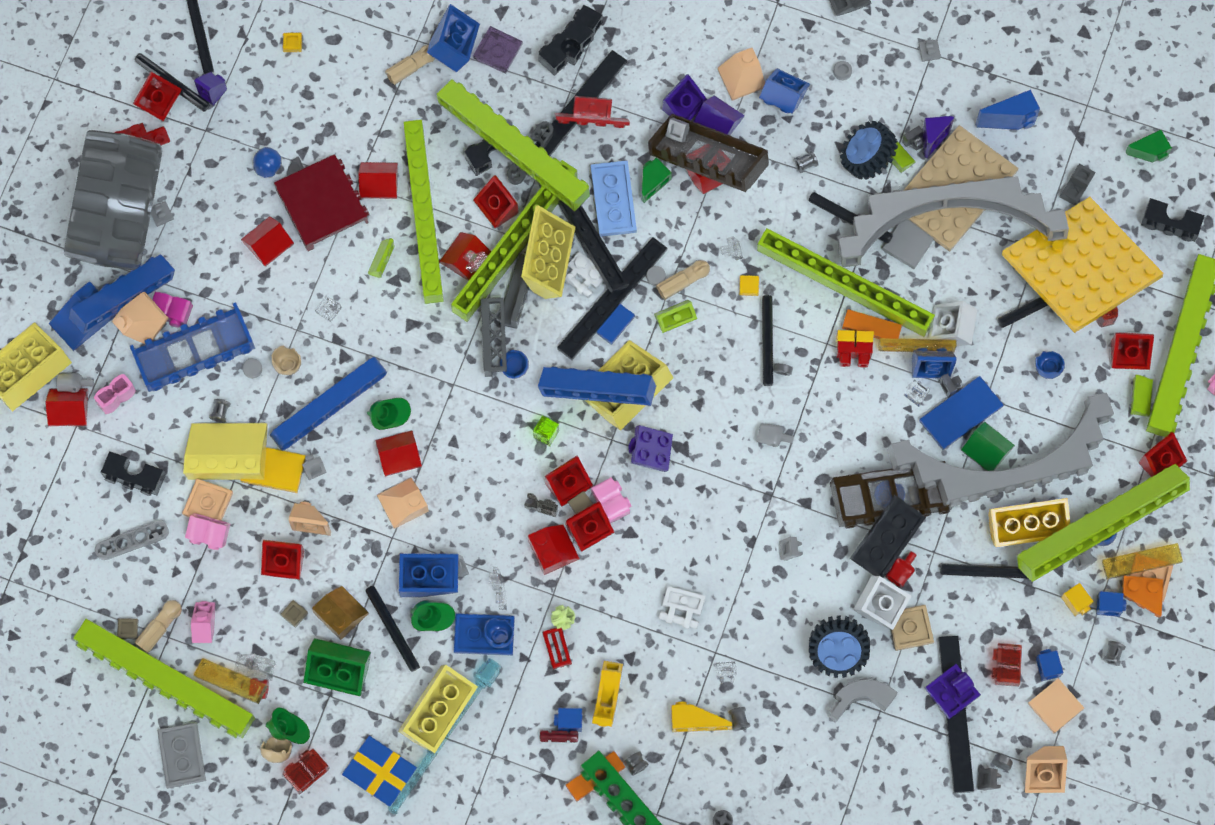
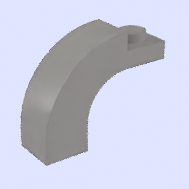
M876 680L854 681L844 686L836 694L835 699L840 703L835 702L831 707L829 719L836 723L845 710L857 701H869L885 712L898 692Z

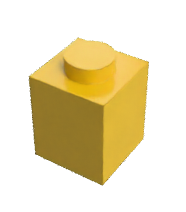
M1080 583L1066 591L1061 597L1074 616L1078 614L1085 615L1091 610L1090 606L1094 602Z

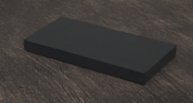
M894 495L850 559L872 575L884 578L926 517Z

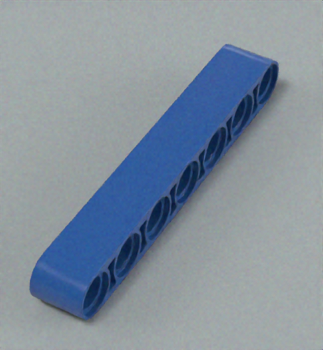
M376 357L369 359L270 433V437L282 451L286 450L386 376L387 371Z

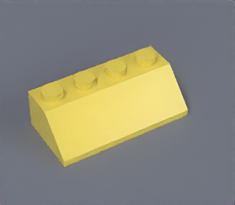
M441 665L398 732L414 743L435 753L478 686L449 666Z

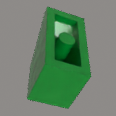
M1159 130L1129 144L1126 154L1152 163L1157 160L1161 162L1169 157L1172 147L1162 130Z
M657 157L653 161L649 160L643 166V203L648 201L672 180V172Z

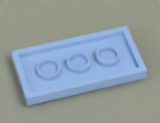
M628 160L591 164L600 237L637 233Z

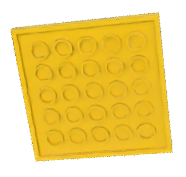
M1091 197L1065 212L1069 227L1067 239L1048 241L1047 236L1035 230L1002 251V256L1074 333L1158 281L1164 274Z

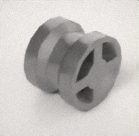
M640 751L624 761V764L631 769L630 773L632 776L649 766L647 761L642 759Z
M726 810L716 812L713 817V825H732L733 823L732 815Z

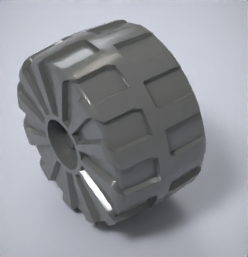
M96 130L87 131L64 247V255L66 257L103 267L136 270L140 267L162 157V147L159 143L122 133Z

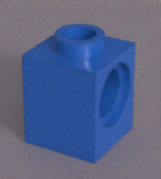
M1100 591L1097 595L1096 615L1120 617L1123 611H1126L1127 602L1123 599L1124 593Z
M1051 649L1043 650L1036 657L1042 681L1059 678L1063 675L1064 672L1058 651H1051Z
M558 708V714H554V726H558V730L582 732V708Z

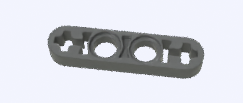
M547 121L539 123L530 136L533 142H539L540 147L544 149L554 134L552 124ZM546 128H548V132L544 133V135L542 136V140L540 138V136L542 135V129L545 130ZM512 163L508 169L507 177L511 184L518 185L523 182L527 173L520 169L519 177L513 178L512 173L516 174L518 171V166L515 163Z

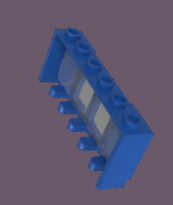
M236 302L233 303L234 309L224 313L222 309L216 311L217 316L208 320L205 317H201L198 319L199 323L191 327L183 324L180 326L181 331L174 334L166 331L162 334L163 338L153 342L151 338L144 341L146 345L137 349L130 345L132 354L149 392L158 391L165 385L179 382L183 377L194 376L200 370L205 368L211 369L217 363L231 361L234 357L248 354L255 349Z

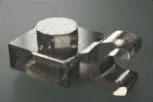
M528 493L527 498L532 499L533 503H525L524 507L526 509H534L539 513L553 517L557 516L558 505L554 501L548 499L538 501L534 494Z

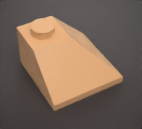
M753 48L734 54L717 69L732 101L759 91L765 85L762 69Z
M142 292L122 307L112 322L123 335L145 344L144 341L151 338L152 341L169 318L146 292Z
M412 478L377 495L394 529L429 512L428 505Z
M294 503L289 516V523L293 531L331 536L328 522L314 506H311V503Z
M1044 746L1027 757L1025 793H1065L1067 756L1064 746Z

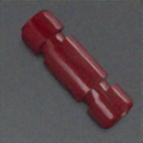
M548 730L540 731L541 742H548V740L567 743V741H570V743L578 742V731H570V733L561 730H551V732H548Z

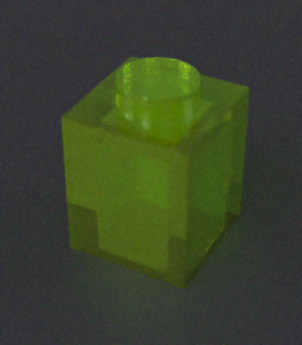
M542 415L533 430V438L550 447L559 433V424Z

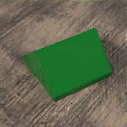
M984 422L973 432L961 451L986 471H994L1015 445Z

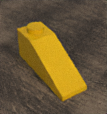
M676 702L675 705L671 706L672 732L732 730V722L692 704H687V702Z

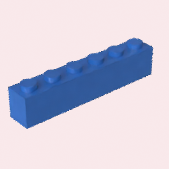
M161 254L155 258L151 257L136 270H131L130 273L119 276L115 282L104 285L97 293L89 294L82 302L74 303L71 307L69 319L85 334L116 315L122 307L142 292H146L148 295L173 279L175 269Z
M553 366L551 368L543 367L538 388L543 397L651 406L656 384L653 377L648 374L635 375L627 372H599L591 369H562Z

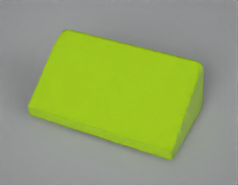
M898 142L896 143L898 148L894 150L896 155L891 156V158L893 159L892 164L902 173L916 161Z
M392 238L381 241L369 268V275L377 278L382 277L395 247Z
M685 300L654 313L662 333L698 319L690 300Z
M1135 375L1130 414L1150 417L1152 379Z

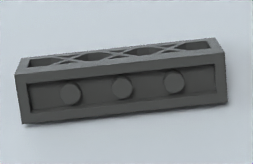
M520 253L518 254L504 302L505 326L515 329L518 328L529 290L528 285L521 277L525 255Z
M504 297L481 299L485 377H493V372H507ZM500 303V310L493 314L490 311V304ZM495 319L501 324L500 329L496 333L491 329V323ZM495 338L502 342L497 351L492 348L491 344ZM498 356L502 359L503 366L492 367V360Z

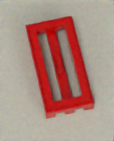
M562 628L543 631L553 670L566 665H572ZM556 632H559L566 661L562 660L555 635ZM548 634L552 636L559 663H555Z

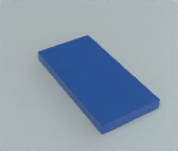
M979 376L923 416L919 421L940 448L944 450L996 413L1004 405L981 376Z

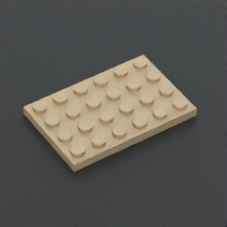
M959 125L903 191L913 188L922 189L931 186H946L952 183L961 184L969 181L977 182L986 179H1001L1007 176L1013 177L1019 168ZM945 208L911 217L909 220L950 252L985 209Z

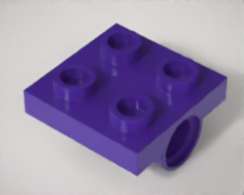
M641 425L636 426L635 436L631 439L628 448L629 453L632 454L631 463L662 472L669 471L673 434Z
M957 664L924 688L948 719H951L981 696L974 687L972 679L966 672H962Z

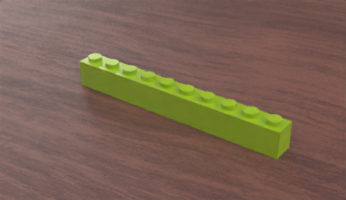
M451 79L437 93L440 105L572 210L576 211L590 197L589 185L584 180L576 178L575 174L570 169H565L556 158L552 159L544 148H538L530 137L523 136L516 126L509 125L502 115L495 114L488 104L480 102L479 98L474 93L470 94L466 91V88L460 82L456 83Z
M422 120L405 121L403 123L425 304L444 302Z
M561 160V165L565 169H570L575 174V177L578 178L577 169ZM541 186L451 303V309L454 314L466 322L469 321L481 305V299H486L518 257V254L528 244L535 206L539 205L552 212L558 205L559 198Z
M766 228L757 244L758 252L925 337L933 323L935 315L768 228Z
M1198 254L1195 259L1146 432L1166 437L1171 432L1175 433L1178 423L1175 422L1176 415H1180L1183 406L1180 404V400L1185 398L1187 387L1184 386L1186 381H1189L1191 378L1192 370H1190V365L1195 363L1197 353L1194 351L1196 346L1199 347L1202 336L1199 335L1200 330L1205 328L1207 319L1204 318L1205 313H1209L1212 305L1209 299L1215 293L1214 258Z
M1176 464L1165 468L1157 475L1148 478L1138 486H1134L1124 494L1118 495L1112 501L1101 505L1091 513H1087L1081 519L1070 523L1067 527L1053 533L1043 541H1039L1029 549L1023 550L1017 555L1018 568L1032 582L1190 491V477Z
M88 619L84 620L73 637L79 649L85 652L87 649L92 651L93 656L98 660L103 661L105 659L110 662L109 665L118 671L120 669L126 671V675L136 681L138 678L144 681L142 684L150 690L156 688L164 698L168 700L170 697L175 699L178 706L183 709L189 707L194 710V715L201 719L203 717L210 720L209 723L218 729L222 726L227 729L226 733L234 738L239 736L243 739L255 720L254 715Z

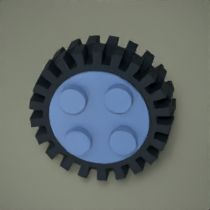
M868 121L865 122V126L863 124L859 125V130L854 129L853 136L850 134L847 136L849 141H844L843 145L845 148H841L843 154L840 155L843 167L854 177L861 180L863 178L867 180L869 176L871 178L876 177L875 172L880 175L882 173L881 168L886 170L888 162L892 163L893 161L891 156L896 155L894 150L898 148V145H896L898 141L891 130L879 121L878 123L876 121H872V123Z
M837 615V620H833L832 616L828 617V622L825 619L821 620L820 626L816 624L809 637L810 660H813L815 667L818 666V671L822 673L825 670V675L830 676L831 673H834V678H838V674H842V678L847 677V673H850L851 676L855 675V670L860 672L862 666L865 667L870 657V637H868L867 630H864V626L861 623L857 625V620L853 619L851 622L848 616H845V620H841V615Z

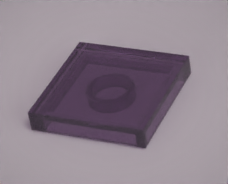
M490 26L475 51L473 59L506 74L523 45V41Z

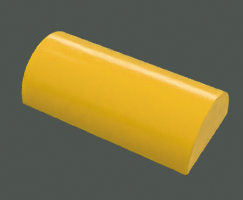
M1068 498L991 508L988 513L990 534L995 547L1043 541L1071 523Z

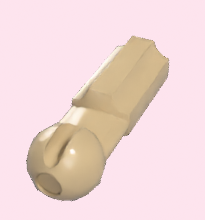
M424 45L413 55L406 57L387 69L385 73L390 82L396 85L425 64L433 62L436 58L427 53L429 45Z
M697 260L693 265L656 285L659 294L664 300L670 298L700 278L706 277L710 272V266L704 260Z
M176 600L167 601L163 605L161 612L149 623L134 643L143 651L149 653L167 631L166 629L172 621L180 616L182 612L181 604Z

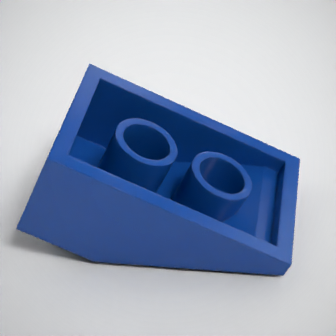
M450 4L430 40L427 53L455 72H458L470 60L480 23Z
M1030 89L979 110L975 125L977 128L1028 129L1035 124L1040 107Z
M90 281L68 300L49 323L73 351L116 316H112L85 334L69 319L71 307L74 303L82 302L89 294L98 292Z
M918 348L912 354V378H941V376L947 373L951 378L957 357L952 351H947L944 348L936 349V351Z
M400 554V597H428L458 593L459 554Z

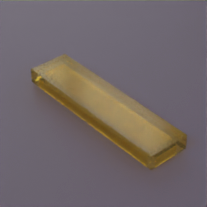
M880 338L878 351L913 352L918 348L936 351V349L944 348L954 353L957 344L956 340Z
M1175 543L1103 559L1102 565L1108 580L1180 564L1183 562L1179 545Z
M202 658L193 675L200 680L257 704L260 703L268 686L204 658Z

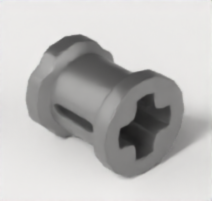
M809 151L803 157L794 158L800 173H803L805 169L812 166L817 167L819 165L813 151Z
M214 399V409L209 418L216 422L225 423L226 412L231 403L223 399Z
M1109 641V649L1103 661L1111 665L1120 666V657L1126 646L1116 641Z
M738 707L728 711L733 719L734 731L744 730L751 726L746 719L745 707Z

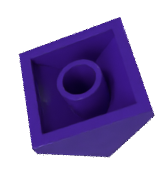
M686 74L663 99L662 111L669 116L674 114L691 120L699 112L707 98L690 75Z
M714 95L703 103L694 122L731 135L745 115Z
M954 117L925 118L922 128L925 158L928 159L949 135Z

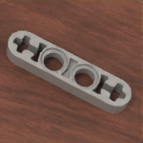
M156 521L99 542L95 546V553L99 559L109 560L164 540L169 534V529L164 522ZM157 527L164 529L161 535L156 532ZM147 530H150L151 533H153L152 536H153L154 538H150V534L148 533ZM145 533V541H136L137 534ZM122 539L128 541V545L124 549H120L117 546L118 542ZM111 543H113L116 549L115 552L113 551V549H109L112 548ZM102 547L109 549L106 551V555H103V553H99L102 551Z

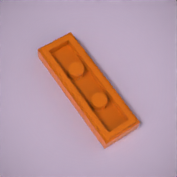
M847 309L842 329L855 332L874 331L873 338L897 344L902 328L901 324Z
M615 751L605 757L618 773L626 768ZM598 771L595 774L596 778L601 781L607 777L603 771ZM580 774L565 786L576 802L591 793L595 785L591 780L587 782Z

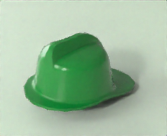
M403 398L378 400L371 405L367 415L370 416L374 428L386 430L406 423L411 415V407L409 402Z
M424 600L417 603L410 610L412 626L418 631H443L449 628L455 619L453 607L446 603Z
M278 707L274 709L272 718L265 725L271 735L277 740L288 739L296 744H304L310 738V730L307 724L284 708Z

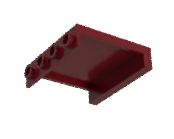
M335 154L274 182L275 189L308 252L314 249V244L362 221H365L366 224L369 223L367 216L370 214L365 205H361L360 200L362 199L358 190H353L351 186L353 181L349 174L345 175L343 171L345 166L341 159H337Z

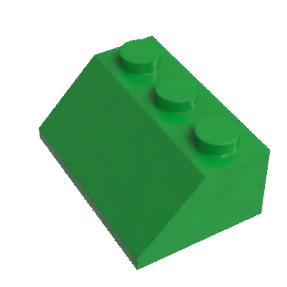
M314 638L308 649L303 683L361 696L369 668L371 652Z

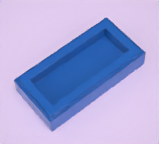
M620 304L599 328L597 334L612 345L635 318V314Z

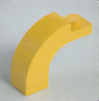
M603 662L592 724H597L601 727H612L622 676V663Z

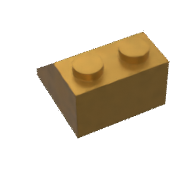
M343 586L326 594L312 607L313 613L340 640L369 614Z

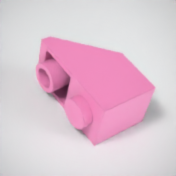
M196 602L191 619L192 643H212L215 625V602Z

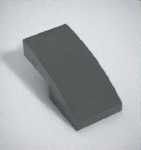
M829 0L836 16L844 15L872 4L870 0Z
M1079 163L1062 191L1060 198L1073 205H1077L1096 172Z

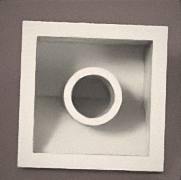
M964 301L934 305L932 314L935 317L930 326L928 341L952 346L972 345L978 309Z
M871 576L853 610L865 618L893 630L911 595L880 576Z

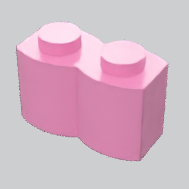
M121 374L115 377L109 386L101 388L95 394L94 399L105 414L114 412L121 402L129 400L136 390L126 375Z
M612 477L591 488L596 502H601L610 524L630 514L629 508L632 507L628 498H623L620 491H622L619 482L617 480L614 481Z
M193 513L189 518L185 538L190 539V543L198 545L205 543L208 545V548L219 550V548H223L226 545L230 523Z

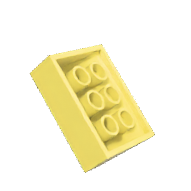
M539 205L535 206L521 277L531 291L544 299L562 297L575 226Z
M35 322L0 350V399L12 412L72 363L62 348Z
M630 340L598 370L599 372L611 371L613 373L627 372L635 375L648 374L653 377L656 384L654 397L673 379L665 363ZM585 400L604 419L620 431L646 406Z
M191 423L184 456L183 474L188 480H264L268 424Z

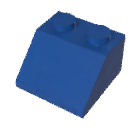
M777 68L767 78L759 98L768 105L777 106L781 111L793 114L801 103L810 83Z

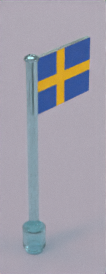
M490 658L487 662L484 661L474 675L476 679L475 685L478 688L435 753L429 751L418 768L371 736H368L342 773V776L386 804L392 814H398V810L476 697L486 686L489 688L492 686L501 673L500 669L502 667Z

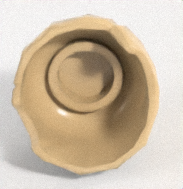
M280 346L274 349L271 356L272 365L276 372L282 375H292L299 371L301 356L294 348L288 349L285 346Z
M269 737L267 743L265 744L263 741L261 745V755L271 763H282L290 757L292 743L289 740H277L274 737Z

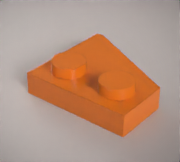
M1123 576V597L1135 602L1139 607L1154 613V616L1161 617L1163 579Z

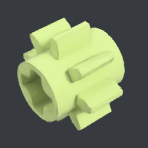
M563 605L555 607V611H552L551 622L557 629L562 628L566 630L571 628V624L575 623V613L569 606L564 608Z

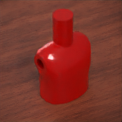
M910 551L905 560L897 558L887 573L886 578L902 588L915 572L911 563L917 555Z

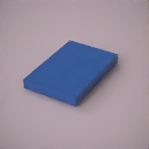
M456 614L454 653L513 656L514 638L511 644L505 648L492 647L484 638V626L488 620L496 617L499 620H507L514 631L515 616Z

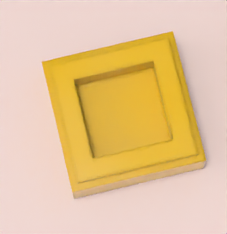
M283 33V52H302V33Z
M740 275L739 295L758 296L759 276Z

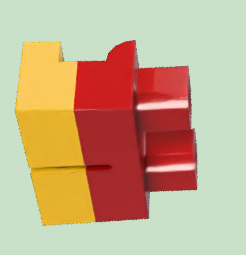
M837 330V358H839L841 367L851 366V358L858 359V367H868L873 353L874 331H856L855 335V331Z

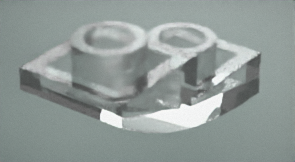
M493 567V572H489V584H492L493 590L499 591L496 592L495 603L499 604V610H507V596L503 577L498 567Z

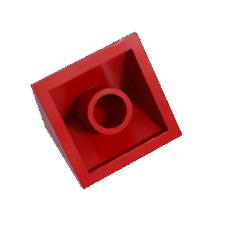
M150 72L133 104L164 121L182 89Z
M361 162L359 168V194L361 198L397 199L398 163Z
M496 175L490 179L473 200L494 228H498L519 213L518 203Z
M271 216L241 239L265 267L294 244L281 223Z
M460 232L439 263L469 281L491 253V250L476 235Z
M1115 333L1111 340V367L1114 369L1150 370L1154 334Z
M81 388L78 392L74 393L49 389L45 401L48 426H87L88 388Z
M412 430L375 440L385 477L422 467Z
M1171 432L1144 454L1139 464L1153 477L1174 464L1180 468L1187 462V459L1175 434Z
M578 456L570 459L545 476L546 486L561 507L583 491L586 492L594 486Z
M600 501L566 520V528L581 552L615 533Z
M263 540L261 575L300 580L305 552L302 544Z

